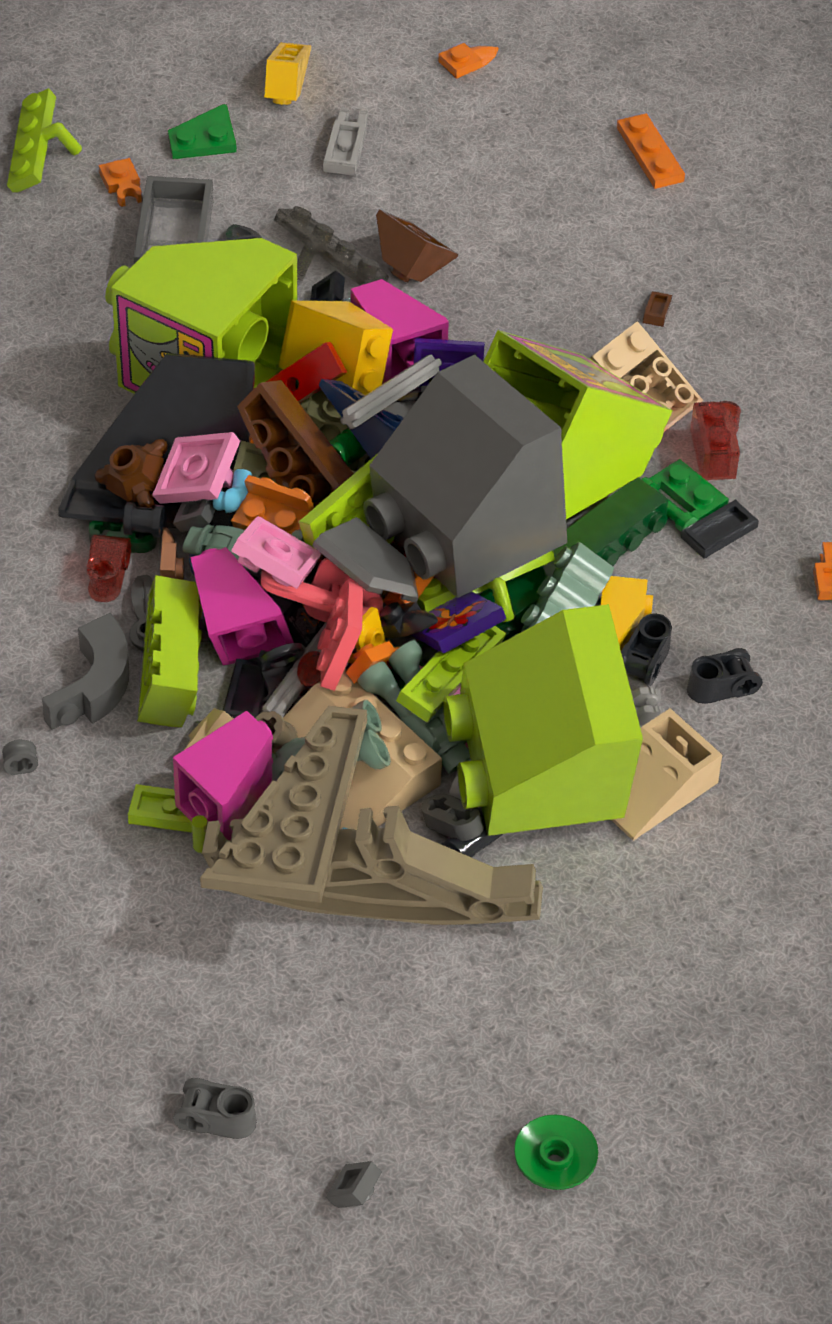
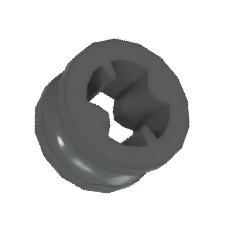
M19 739L11 741L3 747L4 769L7 773L18 775L32 773L36 770L38 758L34 743L29 740Z

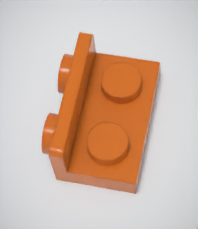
M248 475L244 481L248 494L231 522L233 527L246 530L253 520L259 516L285 532L292 534L295 530L300 529L299 521L314 509L311 497L299 488L290 489L278 485L269 478L262 477L260 479Z

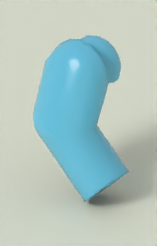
M245 469L234 471L232 488L226 492L221 491L218 499H213V507L217 511L225 510L226 513H232L238 510L248 494L244 481L248 475L252 476L250 471Z

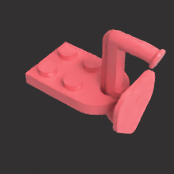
M327 558L320 562L311 584L302 582L297 589L293 586H284L273 579L272 574L261 569L260 583L264 590L304 604L306 612L311 617L327 623L318 641L317 649L321 650L316 669L321 671L320 686L335 691L361 634L362 616L370 607H375L378 609L379 617H381L380 612L383 609L381 595L366 591Z

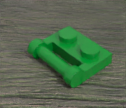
M678 459L654 476L641 479L655 490L661 489L687 510V512H683L673 502L668 500L667 517L676 523L675 528L680 532L727 505L729 502L728 497L681 459Z

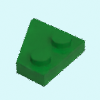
M222 104L168 130L172 159L237 152L227 104Z

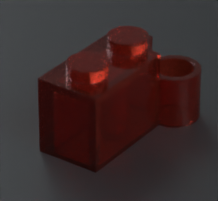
M732 401L696 402L693 405L690 431L700 476L707 481L736 479L740 455L736 434L739 429L741 409Z

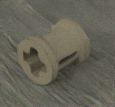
M275 711L262 712L255 718L257 721L265 722L270 728L273 735L272 753L274 754L285 743L298 738L294 726L284 721L282 716Z

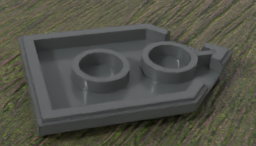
M356 517L321 533L314 541L312 546L366 591L381 594L383 590L401 594L402 600L417 602L418 592L414 570L410 566L408 559L359 518Z

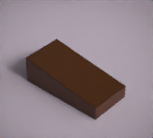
M652 291L644 312L643 323L664 327L673 295Z

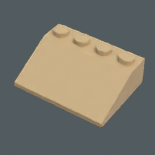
M345 668L335 691L321 687L320 682L316 683L283 719L294 726L297 736L300 738L308 734L328 706L352 708L363 700H368L372 703L382 725L381 732L376 734L384 741L390 754L391 763L383 769L375 770L365 762L357 761L340 829L345 827L357 830L360 809L364 808L372 809V818L377 827L386 822L383 814L385 807L399 806L400 810L403 811L441 785L442 758L374 694L366 692L359 683L354 684L347 675V669Z

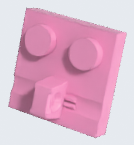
M233 432L175 438L154 490L153 497L160 504L218 499L222 488L232 487L234 474L230 466L240 440Z
M259 516L239 536L231 550L239 555L238 563L256 573L261 568L272 574L273 579L284 586H293L296 589L315 567L321 556L317 549Z

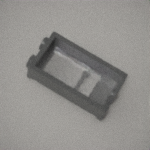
M147 176L133 257L134 264L152 246L208 241L214 203L212 179Z

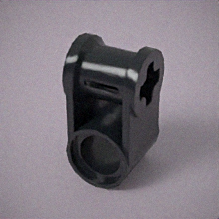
M657 613L644 616L629 642L624 645L621 651L626 673L643 679L645 684L649 686L653 685L670 650L672 625L667 617Z
M735 648L728 652L696 658L692 663L687 693L695 702L708 704L733 697L739 698L754 694L761 688L763 681L759 673L754 672L749 663L751 659L748 651L743 648Z

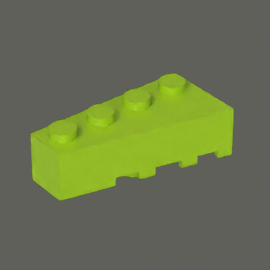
M155 575L147 602L137 722L168 727H183L187 715L193 716L198 691V650L202 634L201 629L198 628L203 612L196 582Z

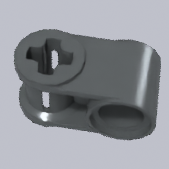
M191 1078L185 1081L183 1087L185 1097L181 1108L175 1111L173 1117L174 1123L180 1129L200 1134L209 1133L232 1139L246 1138L254 1132L257 1123L255 1102L252 1093L248 1089L241 1086L214 1083L202 1078ZM235 1112H243L238 1115H232Z

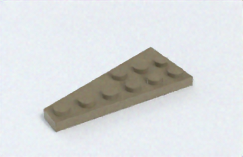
M328 706L305 736V744L296 756H290L284 765V772L277 781L273 780L243 819L240 831L231 843H225L219 851L220 857L211 869L207 868L201 875V888L321 903L368 721L367 710Z

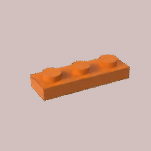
M647 113L617 120L619 133L654 189L684 182L685 173Z

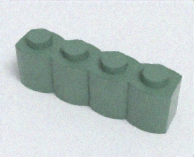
M580 542L570 548L567 546L562 548L553 561V564L556 566L553 575L547 576L537 590V593L540 595L537 604L531 605L521 619V623L524 624L521 632L562 610L595 606L598 596L613 573L614 567Z

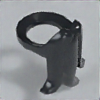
M290 643L275 647L269 652L265 650L260 651L258 665L267 690V696L263 700L264 703L267 702L295 662L304 655L305 649L301 643ZM305 687L300 696H304L310 689Z

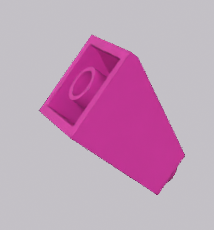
M383 279L351 288V303L393 329L382 384L414 364L415 338L448 340L449 322L446 317Z
M227 547L208 549L200 555L190 557L208 634L223 665L235 664L236 658L244 660L259 657L261 650L269 652L275 647L294 643L280 607L243 565L238 563V560Z
M245 711L173 757L175 806L191 822L198 815L204 816L207 819V823L208 821H219L221 824L220 831L227 840L231 841L233 833L230 827L231 821L234 819H244L272 782L273 735L267 724L261 720L257 721L248 711Z

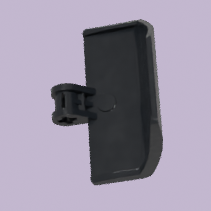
M166 353L71 478L59 505L58 516L62 518L123 523L125 535L141 532L152 533L153 537L161 538L164 527L177 528L173 522L182 502L160 504L153 497L154 506L152 508L139 507L137 502H127L107 490V485L99 484L95 480V473L98 469L110 464L111 454L118 447L124 445L144 447L147 443L151 444L157 439L165 440L168 444V450L162 456L164 458V466L175 438L233 432L240 440L230 466L233 472L241 440L251 443V435L237 406L254 389L255 362ZM222 488L223 492H226L229 488ZM215 510L213 520L209 525L214 527L216 525L233 527L231 520L235 513Z

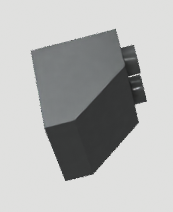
M476 355L437 372L369 465L373 497L364 502L363 509L367 523L374 532L385 541L394 537L405 549L410 566L420 578L426 580L434 576L454 596L459 598L567 543L561 427Z

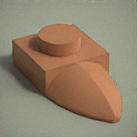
M164 527L160 576L184 580V558H177V543H175L170 530Z

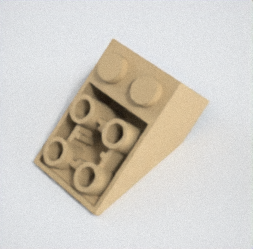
M638 321L590 358L671 409L672 414L664 428V432L703 401Z
M671 708L640 728L643 741L625 818L611 820L633 841L718 784L722 754Z

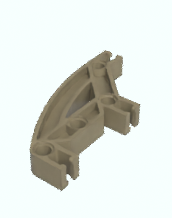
M388 806L383 810L384 817L386 818L385 828L377 827L372 818L373 811L371 808L360 809L357 830H339L321 903L232 892L263 902L307 912L431 925H464L540 920L543 886L540 880H535L536 869L534 864L492 867L411 832L400 807ZM243 819L231 821L230 827L233 830L231 841L240 831ZM208 821L202 855L210 869L219 859V851L225 843H231L220 831L221 824L219 821Z

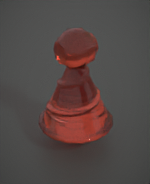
M319 651L306 653L298 664L297 677L300 683L306 687H313L321 681V671L316 669L321 653Z

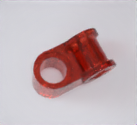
M95 534L92 536L87 575L90 579L88 592L95 601L110 602L120 595L125 572L128 570L130 563V538Z

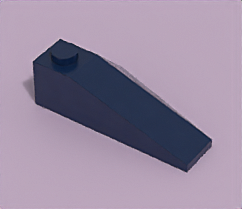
M321 379L319 383L320 388L341 417H343L342 411L365 396L341 381ZM382 410L350 430L370 459H372L380 452L404 418L398 414L395 415Z

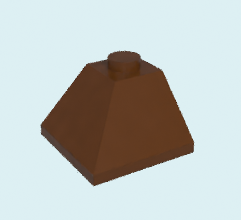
M380 209L377 212L376 218L382 259L393 267L391 273L407 283L410 278L422 282L458 257L459 254L414 223Z

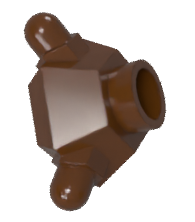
M157 439L151 444L147 443L144 447L139 445L118 447L110 456V464L96 471L95 480L99 484L107 485V490L127 502H137L139 507L152 508L154 506L152 494L162 472L164 463L162 456L168 450L167 442L163 439Z

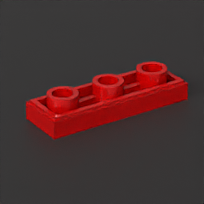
M325 342L266 382L282 380L300 404L321 390L319 386L321 379L337 380L346 374L347 371L332 343ZM297 379H298V381H299V387H298V389L296 388V385H295Z

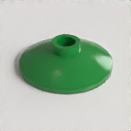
M545 1115L530 1121L522 1128L515 1141L514 1155L519 1170L532 1183L547 1189L564 1190L580 1185L591 1176L598 1161V1145L593 1133L580 1121L565 1115ZM552 1155H558L563 1160L552 1161L548 1158Z

